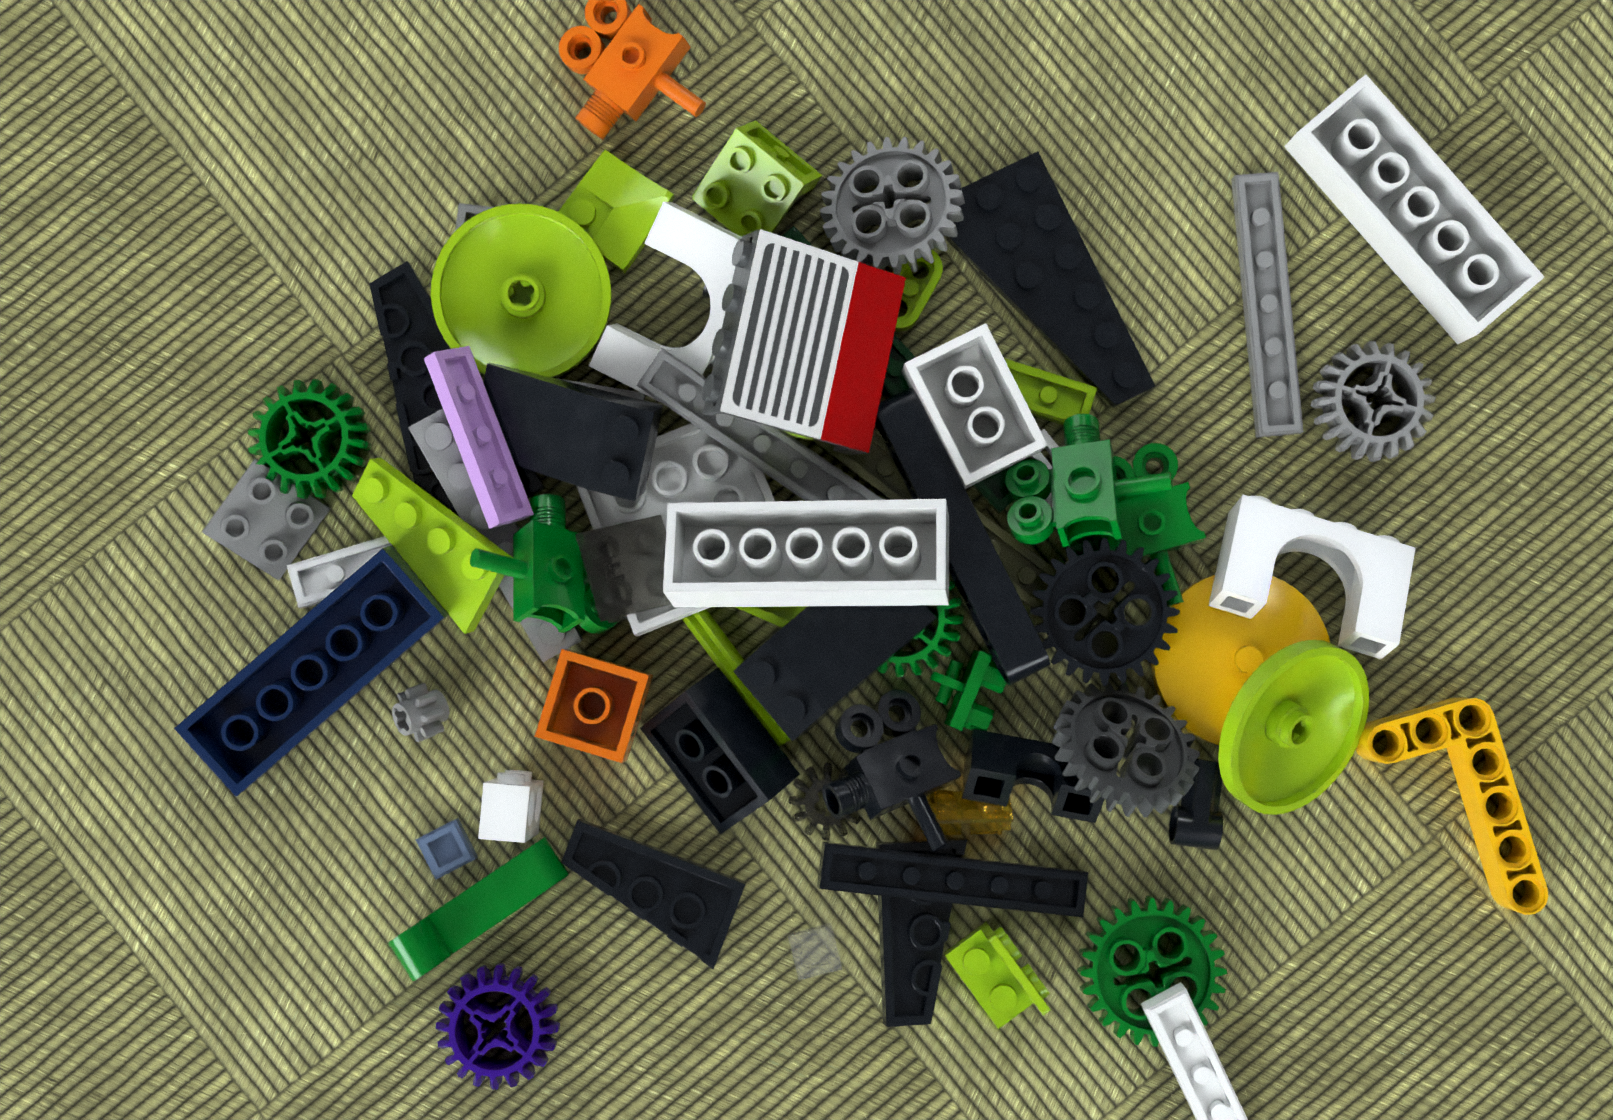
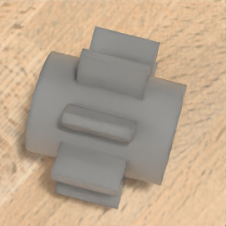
M421 683L397 694L400 702L393 706L392 716L401 734L408 736L414 733L416 742H420L445 730L441 722L449 718V706L446 698L439 690L434 689L428 692L426 684Z

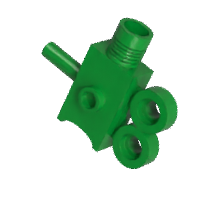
M1090 414L1072 415L1063 423L1065 446L1051 448L1053 469H1048L1040 460L1024 459L1012 465L1007 471L1005 483L1010 497L1015 501L1008 511L1007 522L1014 538L1021 543L1030 545L1046 540L1053 533L1055 527L1063 547L1070 546L1076 539L1090 535H1109L1114 537L1115 540L1122 539L1119 498L1173 490L1170 472L1117 479L1115 457L1110 439L1100 441L1099 420ZM1027 476H1033V477H1032L1031 479H1029V480H1022L1023 478H1025V477H1027ZM1050 493H1052V507L1046 501ZM1036 513L1034 517L1024 519L1026 515Z
M1150 443L1140 448L1134 456L1132 466L1125 459L1114 456L1116 475L1119 479L1151 475L1146 470V463L1149 461L1159 462L1162 467L1161 473L1170 472L1172 480L1178 470V460L1171 448L1161 443ZM1189 482L1173 486V490L1120 497L1119 509L1122 539L1115 540L1114 537L1109 535H1090L1074 540L1068 547L1074 550L1077 555L1083 554L1082 544L1084 540H1088L1093 551L1099 550L1101 539L1107 538L1110 550L1115 551L1121 540L1126 541V554L1131 555L1138 547L1144 548L1142 559L1150 557L1151 559L1157 558L1159 560L1157 567L1154 569L1156 575L1162 573L1170 574L1171 577L1162 585L1163 590L1177 591L1178 595L1167 601V606H1173L1184 601L1168 552L1200 543L1206 538L1205 531H1201L1195 526L1188 512L1186 495L1190 490Z
M541 494L531 498L529 503L534 514L529 517L530 522L513 534V558L477 548L473 550L470 556V565L472 567L513 577V621L521 622L525 618H537L553 624L558 629V632L566 633L579 624L589 633L600 634L613 627L620 618L618 600L607 589L614 582L601 548L594 545L583 551V534L566 530V505L564 498L561 496Z

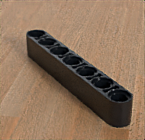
M908 388L881 401L875 424L912 499H946L949 513V573L1004 681L1010 686L1050 666V659L918 395L912 388Z

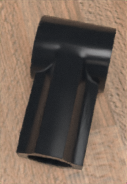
M1196 759L1194 764L1199 767V771L1193 778L1194 784L1175 807L1173 806L1171 811L1169 842L1173 845L1217 850L1223 833L1222 811L1219 810L1222 788L1219 762Z

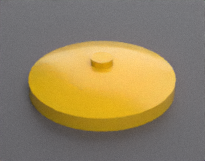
M1215 575L1190 585L1181 592L1184 602L1170 606L1179 609L1180 614L1167 617L1166 623L1171 624L1178 631L1171 634L1163 633L1162 639L1171 647L1169 651L1157 647L1153 651L1159 662L1157 666L1151 663L1154 685L1158 695L1161 696L1160 699L1165 708L1170 706L1176 708L1172 717L1175 720H1186L1188 723L1184 729L1206 742L1219 746L1223 724L1232 702L1247 679L1269 657L1279 650L1301 641L1322 640L1330 643L1324 622L1312 603L1296 588L1274 576L1271 579L1267 603L1252 619L1208 606Z

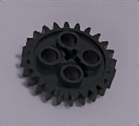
M1102 538L1099 550L1093 551L1088 540H1084L1082 544L1083 554L1077 555L1074 550L1067 547L1065 550L1068 562L1063 564L1054 558L1050 560L1057 571L1054 576L1040 573L1039 577L1048 586L1046 590H1033L1032 594L1043 600V605L1031 608L1030 613L1043 617V622L1036 624L1034 627L1037 633H1047L1048 637L1042 641L1045 649L1051 647L1056 649L1050 660L1051 663L1054 665L1063 659L1068 661L1065 671L1066 675L1070 676L1079 667L1083 669L1082 678L1084 683H1088L1095 672L1099 673L1101 683L1104 686H1107L1110 673H1116L1123 684L1126 683V670L1132 668L1140 677L1144 675L1140 663L1144 659L1156 666L1159 664L1157 657L1153 653L1156 647L1168 651L1171 648L1162 639L1163 633L1171 634L1178 631L1177 628L1166 623L1167 617L1180 614L1179 609L1167 606V601L1177 596L1178 593L1176 590H1163L1162 585L1171 576L1169 573L1155 576L1153 571L1159 563L1157 558H1153L1145 564L1141 562L1144 548L1138 547L1131 555L1126 554L1127 545L1125 540H1121L1115 551L1110 550L1107 538ZM1103 566L1111 567L1117 576L1115 586L1106 592L1097 591L1091 581L1094 571ZM1132 581L1135 585L1134 588L1111 609L1115 615L1113 620L1108 622L1104 618L1100 619L1082 640L1076 641L1074 635L1097 614L1096 609L1093 607L1094 604L1099 600L1104 604L1109 603L1127 582ZM1073 598L1083 603L1085 612L1080 621L1071 624L1064 622L1060 618L1059 608L1064 601ZM1133 599H1143L1149 607L1148 617L1141 623L1134 624L1128 622L1124 614L1125 606ZM1101 631H1109L1116 636V648L1108 655H1099L1092 650V639Z

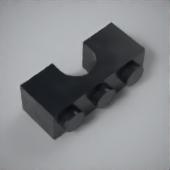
M973 729L964 759L962 799L1007 807L1013 786L1030 784L1039 787L1049 796L1051 800V815L1096 823L1105 800L1100 797L1096 802L1091 803L1089 800L1092 791L1089 788L1079 791L1074 789L1079 780L1076 775L1064 776L1062 773L1068 762L1055 760V755L1060 747L1048 742Z

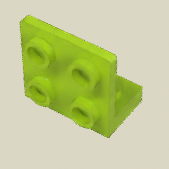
M755 120L734 130L693 193L692 199L731 232L741 237L759 229L774 233L796 199L814 189L823 175Z
M986 921L944 952L947 960L998 1029L1033 1003L1043 1016L1051 1011L1043 1000L1050 995V992L1028 963L1022 968L1019 967L1016 961L1023 955L1002 927L993 931Z

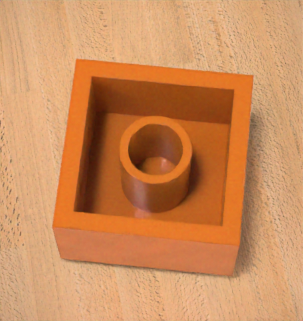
M561 649L534 737L623 763L627 761L653 675L570 649Z

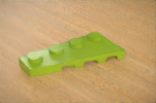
M381 457L371 458L352 497L464 634L474 632L505 575L472 567L470 565V556L473 550L477 548L513 557Z

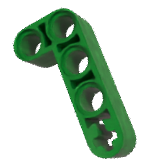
M544 837L389 941L388 945L411 980L415 981L472 940L560 882L569 873Z

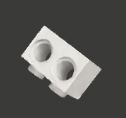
M505 770V773H497V778L484 782L478 839L525 843L538 835L544 781L532 780V772Z

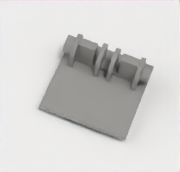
M254 459L202 530V533L275 579L280 580L287 570V565L293 562L331 508L309 495L308 499L298 498L294 484H292L288 494L281 493L280 481L282 476L278 474L273 482L266 479V475L271 467L256 464L258 460Z

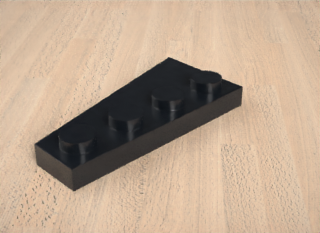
M578 819L561 863L608 896L611 895L628 907L629 911L642 920L648 921L665 933L666 937L679 946L688 949L714 970L746 882L593 823Z
M947 839L949 844L936 851H932L927 840L876 842V848L962 857L965 854L967 839ZM878 895L883 1024L886 1027L931 1024L942 971L941 959L944 944L948 940L951 925L949 918L952 903Z

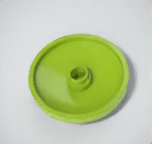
M520 203L506 204L485 210L464 222L447 240L433 270L431 303L438 329L451 349L465 346L470 347L479 373L485 375L487 363L490 362L551 378L560 377L577 367L595 349L606 329L611 311V282L606 263L599 248L587 232L576 222L555 210L543 206Z
M1306 640L1279 650L1252 673L1232 702L1223 724L1219 742L1218 760L1220 774L1224 785L1234 798L1262 814H1284L1310 803L1337 779L1349 763L1359 744L1368 715L1369 687L1366 674L1359 661L1352 654L1332 643L1322 640Z

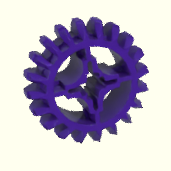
M498 963L495 966L492 977L490 970L486 965H483L477 969V979L470 973H466L460 978L463 988L453 985L447 991L452 1001L442 1002L439 1006V1011L449 1018L440 1019L436 1023V1029L448 1032L449 1035L442 1037L437 1043L439 1048L451 1047L453 1050L445 1058L447 1065L453 1064L457 1060L463 1064L457 1072L458 1078L465 1077L471 1070L476 1073L473 1078L474 1086L479 1087L485 1077L488 1076L490 1077L491 1089L497 1090L502 1083L503 1076L510 1087H515L519 1083V1073L527 1080H530L536 1073L534 1065L540 1067L546 1065L549 1059L544 1051H553L557 1045V1041L546 1034L557 1033L560 1029V1023L554 1020H546V1018L551 1017L558 1011L557 1004L543 1005L542 1001L551 993L548 987L543 988L538 993L532 989L539 979L538 976L533 974L524 983L520 980L523 974L522 967L516 966L510 977H506L505 964ZM490 991H499L512 995L510 1000L501 1006L492 1005L486 1000L481 1003L475 998L479 994ZM522 1005L526 1007L532 1020V1041L525 1037L526 1031L521 1028L517 1020L518 1012ZM507 1010H510V1014L504 1021L506 1023L505 1027L498 1034L495 1033L489 1042L486 1041V1038L492 1031L490 1028L498 1018H501ZM465 1011L471 1015L469 1020L478 1030V1039L474 1046L469 1042L465 1032ZM493 1047H503L510 1052L515 1049L521 1054L507 1060H496L484 1056Z

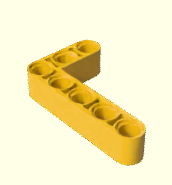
M1456 697L1367 722L1356 748L1357 754L1365 760L1384 764L1396 763L1447 748L1494 901L1501 907L1525 915L1540 912L1547 904L1548 888L1494 712L1490 705L1484 700L1477 698ZM1467 706L1472 713L1473 719L1470 726L1464 729L1459 722V715L1461 710ZM1425 719L1430 726V733L1426 740L1421 742L1416 735V727L1420 720ZM1383 731L1387 737L1388 744L1386 749L1378 754L1373 748L1372 741L1377 732ZM1481 750L1485 755L1486 762L1483 769L1477 772L1473 767L1472 760L1475 753ZM1496 794L1499 802L1498 809L1494 814L1489 815L1486 810V802L1490 795ZM1509 837L1512 843L1511 853L1503 859L1500 855L1499 847L1501 842ZM1523 881L1525 885L1524 896L1521 900L1515 902L1513 889L1518 882Z

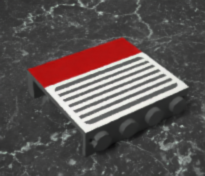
M762 229L742 236L736 243L732 254V265L735 266L732 283L726 288L722 299V309L725 311L722 329L718 330L712 344V354L716 357L712 374L706 378L702 390V399L706 401L703 414L710 416L723 413L833 444V451L847 455L869 453L906 277Z

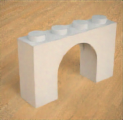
M663 202L644 244L688 265L702 278L710 297V315L706 327L700 336L689 345L684 347H667L618 323L608 325L589 367L653 399L655 398L636 385L661 348L707 378L714 366L716 357L712 354L713 340L718 330L722 329L725 311L722 309L723 295L728 285L732 283L735 266L732 265V254L736 243L742 237L673 202Z
M1243 494L1228 513L1208 606L1252 619L1267 603L1276 557L1287 552L1309 553L1327 562L1336 571L1345 589L1346 603L1338 646L1382 659L1400 643L1416 548L1402 544L1398 539L1391 536H1376L1357 530L1354 525L1346 522L1334 523L1315 517L1313 513L1304 509H1289L1273 504L1269 499L1262 496H1247Z

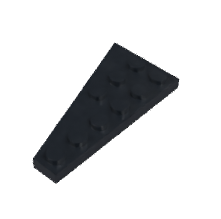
M1037 151L958 189L962 190L965 204L959 206L962 209L964 218L963 221L953 222L956 225L958 235L957 237L946 236L947 241L969 259L979 270V273L1026 321L1029 320L1044 335V339L1054 349L1057 348L1076 367V371L1091 386L1097 387V392L1113 408L1153 389L1155 384L1039 152Z
M406 261L369 283L380 335L384 341L388 359L387 368L390 380L393 382L397 401L396 409L409 469L412 472L414 483L458 515L408 428L443 408L424 358L433 352L451 348L438 329L429 293L412 265ZM516 466L528 499L546 488L537 472Z

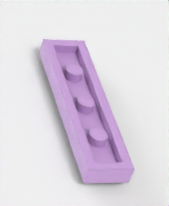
M465 346L431 353L424 360L489 529L521 521L532 516L534 513L470 347Z

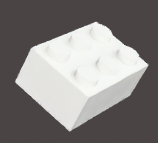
M986 323L904 363L901 373L908 387L912 388L918 395L965 489L1041 452L1047 446Z

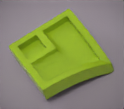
M604 149L558 212L582 227L593 239L603 258L625 274L646 245L644 243L663 202H673L675 197L669 190L645 177Z

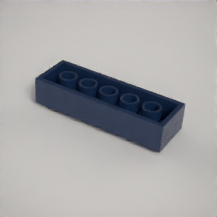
M393 546L382 548L174 729L237 797L448 617L449 614Z

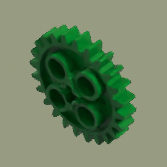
M1146 896L1144 908H1140L1134 899L1129 898L1127 903L1128 912L1123 913L1113 905L1111 906L1114 920L1108 922L1098 916L1097 922L1103 929L1101 933L1086 932L1085 935L1094 943L1093 949L1083 948L1079 950L1083 957L1090 960L1089 965L1077 968V972L1081 976L1090 978V981L1080 986V990L1086 995H1096L1088 1002L1087 1006L1092 1012L1104 1009L1098 1019L1104 1027L1116 1020L1113 1032L1117 1037L1121 1038L1130 1029L1131 1041L1134 1044L1139 1045L1144 1034H1147L1151 1045L1158 1047L1159 1041L1142 1006L1137 1009L1127 1008L1126 1000L1129 993L1135 989H1145L1146 1000L1169 989L1174 979L1180 976H1187L1190 984L1188 994L1203 1025L1206 1026L1208 1021L1202 1013L1204 1008L1216 1011L1219 1009V1006L1210 999L1212 993H1225L1226 991L1224 987L1215 982V977L1228 974L1227 969L1214 963L1215 960L1221 958L1225 953L1219 947H1209L1218 937L1217 934L1212 930L1200 933L1206 920L1198 915L1188 921L1191 909L1186 905H1181L1174 913V904L1169 898L1165 897L1160 908H1157L1155 899L1151 896ZM1166 932H1175L1177 936L1175 948L1168 953H1160L1157 943L1161 935ZM1123 944L1132 945L1134 948L1133 959L1126 965L1115 964L1114 953L1116 949ZM1185 957L1190 958V963L1187 965L1171 966V964H1175ZM1153 961L1162 968L1155 970V978L1150 980L1143 973L1149 971L1148 963ZM1134 975V977H1130L1120 984H1114L1113 982L1115 977Z

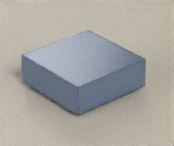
M459 818L416 839L435 880L478 858Z

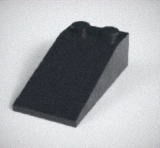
M490 362L487 363L484 386L516 466L588 490L636 501L645 492L663 405Z
M928 605L808 606L768 639L733 672L787 736L794 741L812 729L934 621L937 615Z

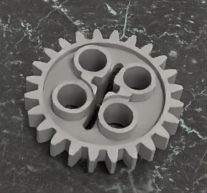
M885 137L883 149L879 150L875 148L871 141L867 142L868 154L862 156L859 152L852 150L851 155L854 163L848 165L839 161L837 165L842 176H828L827 180L833 191H825L821 194L826 205L820 209L823 221L826 222L823 225V229L827 238H831L830 242L834 251H842L843 257L852 260L857 258L858 262L867 265L872 263L874 267L885 270L886 266H892L894 274L900 275L902 264L908 263L912 271L916 272L918 271L917 259L923 257L932 264L934 259L931 250L936 248L946 252L948 248L944 236L957 237L958 235L956 225L953 222L963 221L964 216L959 206L965 204L963 192L958 190L961 188L959 175L953 174L954 171L950 160L941 162L942 158L939 149L936 148L927 154L925 143L922 140L914 149H910L907 137L902 138L898 147H892L889 137ZM921 180L914 187H904L909 181ZM868 186H877L872 192L861 193ZM913 220H924L918 227H906ZM880 225L879 229L873 233H863L868 226Z

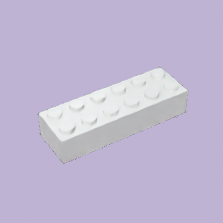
M1366 74L1301 128L1284 146L1457 345L1478 335L1544 278V275Z
M946 499L668 503L663 593L673 607L949 605V513Z

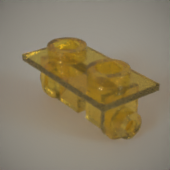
M938 790L926 796L945 835H961V823H969L970 835H1002L1003 830H1011V822H1013L1014 818L1010 797L1007 807L962 799V791Z

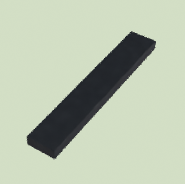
M822 841L817 887L825 890L1084 917L1088 872Z

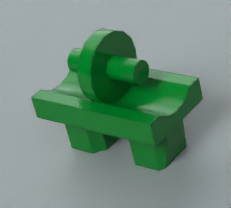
M973 650L961 681H957L964 664L951 659L945 675L932 671L930 680L941 684L935 701L947 705L953 689L956 690L943 724L960 731L963 728L969 730H988L994 710L979 705L974 700L980 686L999 694L1005 688L1006 682L995 663L991 661L992 655Z

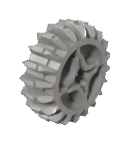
M1376 341L1367 342L1363 350L1358 344H1353L1347 348L1346 354L1338 352L1332 356L1333 366L1325 365L1320 369V374L1325 380L1315 382L1312 388L1317 393L1322 394L1323 397L1312 400L1310 406L1323 410L1322 415L1314 418V423L1316 425L1327 423L1330 428L1324 432L1322 439L1327 441L1336 436L1339 438L1335 451L1343 452L1351 446L1352 459H1361L1366 453L1370 462H1376L1381 459L1382 454L1388 459L1397 457L1399 455V448L1407 451L1414 447L1412 437L1420 438L1425 435L1427 431L1420 422L1431 421L1434 415L1424 409V406L1434 403L1436 397L1431 394H1424L1423 388L1431 385L1432 379L1424 378L1420 380L1417 375L1422 370L1424 364L1420 362L1412 366L1407 364L1410 358V351L1404 350L1394 357L1395 348L1394 344L1391 343L1383 345L1380 350ZM1354 369H1373L1372 376L1366 378L1364 386L1357 384L1352 387L1344 386L1347 377ZM1392 380L1398 386L1402 398L1393 391L1391 386ZM1371 393L1376 397L1373 401L1378 400L1379 407L1374 410L1369 406L1372 402L1367 403L1366 396ZM1342 405L1349 407L1353 412V424L1347 418ZM1382 417H1401L1395 429L1387 436L1372 435L1373 428L1380 424Z

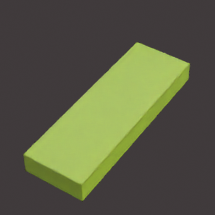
M1004 358L1033 416L1063 425L1064 421L1072 415L1090 413L1097 387Z

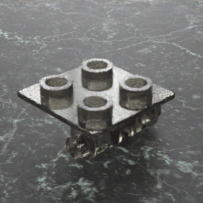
M661 515L575 534L600 622L608 620L609 623H615L626 619V615L671 605V602L663 593L666 530Z

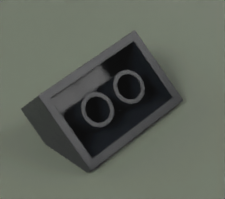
M719 667L683 692L640 727L720 835L770 801L800 775L787 755L777 745Z

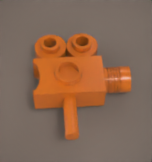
M588 0L585 7V19L591 28L587 26L572 27L564 33L559 42V55L562 61L573 72L587 74L583 80L594 90L593 95H591V98L588 99L575 119L594 135L604 140L623 113L637 121L659 91L693 116L698 117L703 112L706 102L670 77L691 48L686 39L680 33L668 34L652 25V18L640 4L631 12L625 0ZM617 12L616 19L613 22L605 23V17L608 13ZM600 37L612 39V41L605 48V44ZM585 47H590L591 52L589 56L580 59V51Z

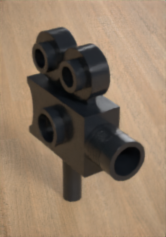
M899 689L890 690L876 702L874 709L862 704L850 706L837 719L835 734L838 742L846 750L860 753V755L855 756L845 766L848 775L823 785L822 794L828 811L834 818L840 819L865 808L869 819L872 820L909 804L932 851L948 845L949 842L926 796L950 786L962 775L959 770L951 767L943 757L936 739V732L938 730L936 723L917 731L915 727L921 717L919 703L913 695ZM888 711L895 712L899 717V722L893 721L889 717ZM851 726L858 727L862 732V737L853 735ZM883 733L887 736L894 737L888 741L877 744L881 739Z

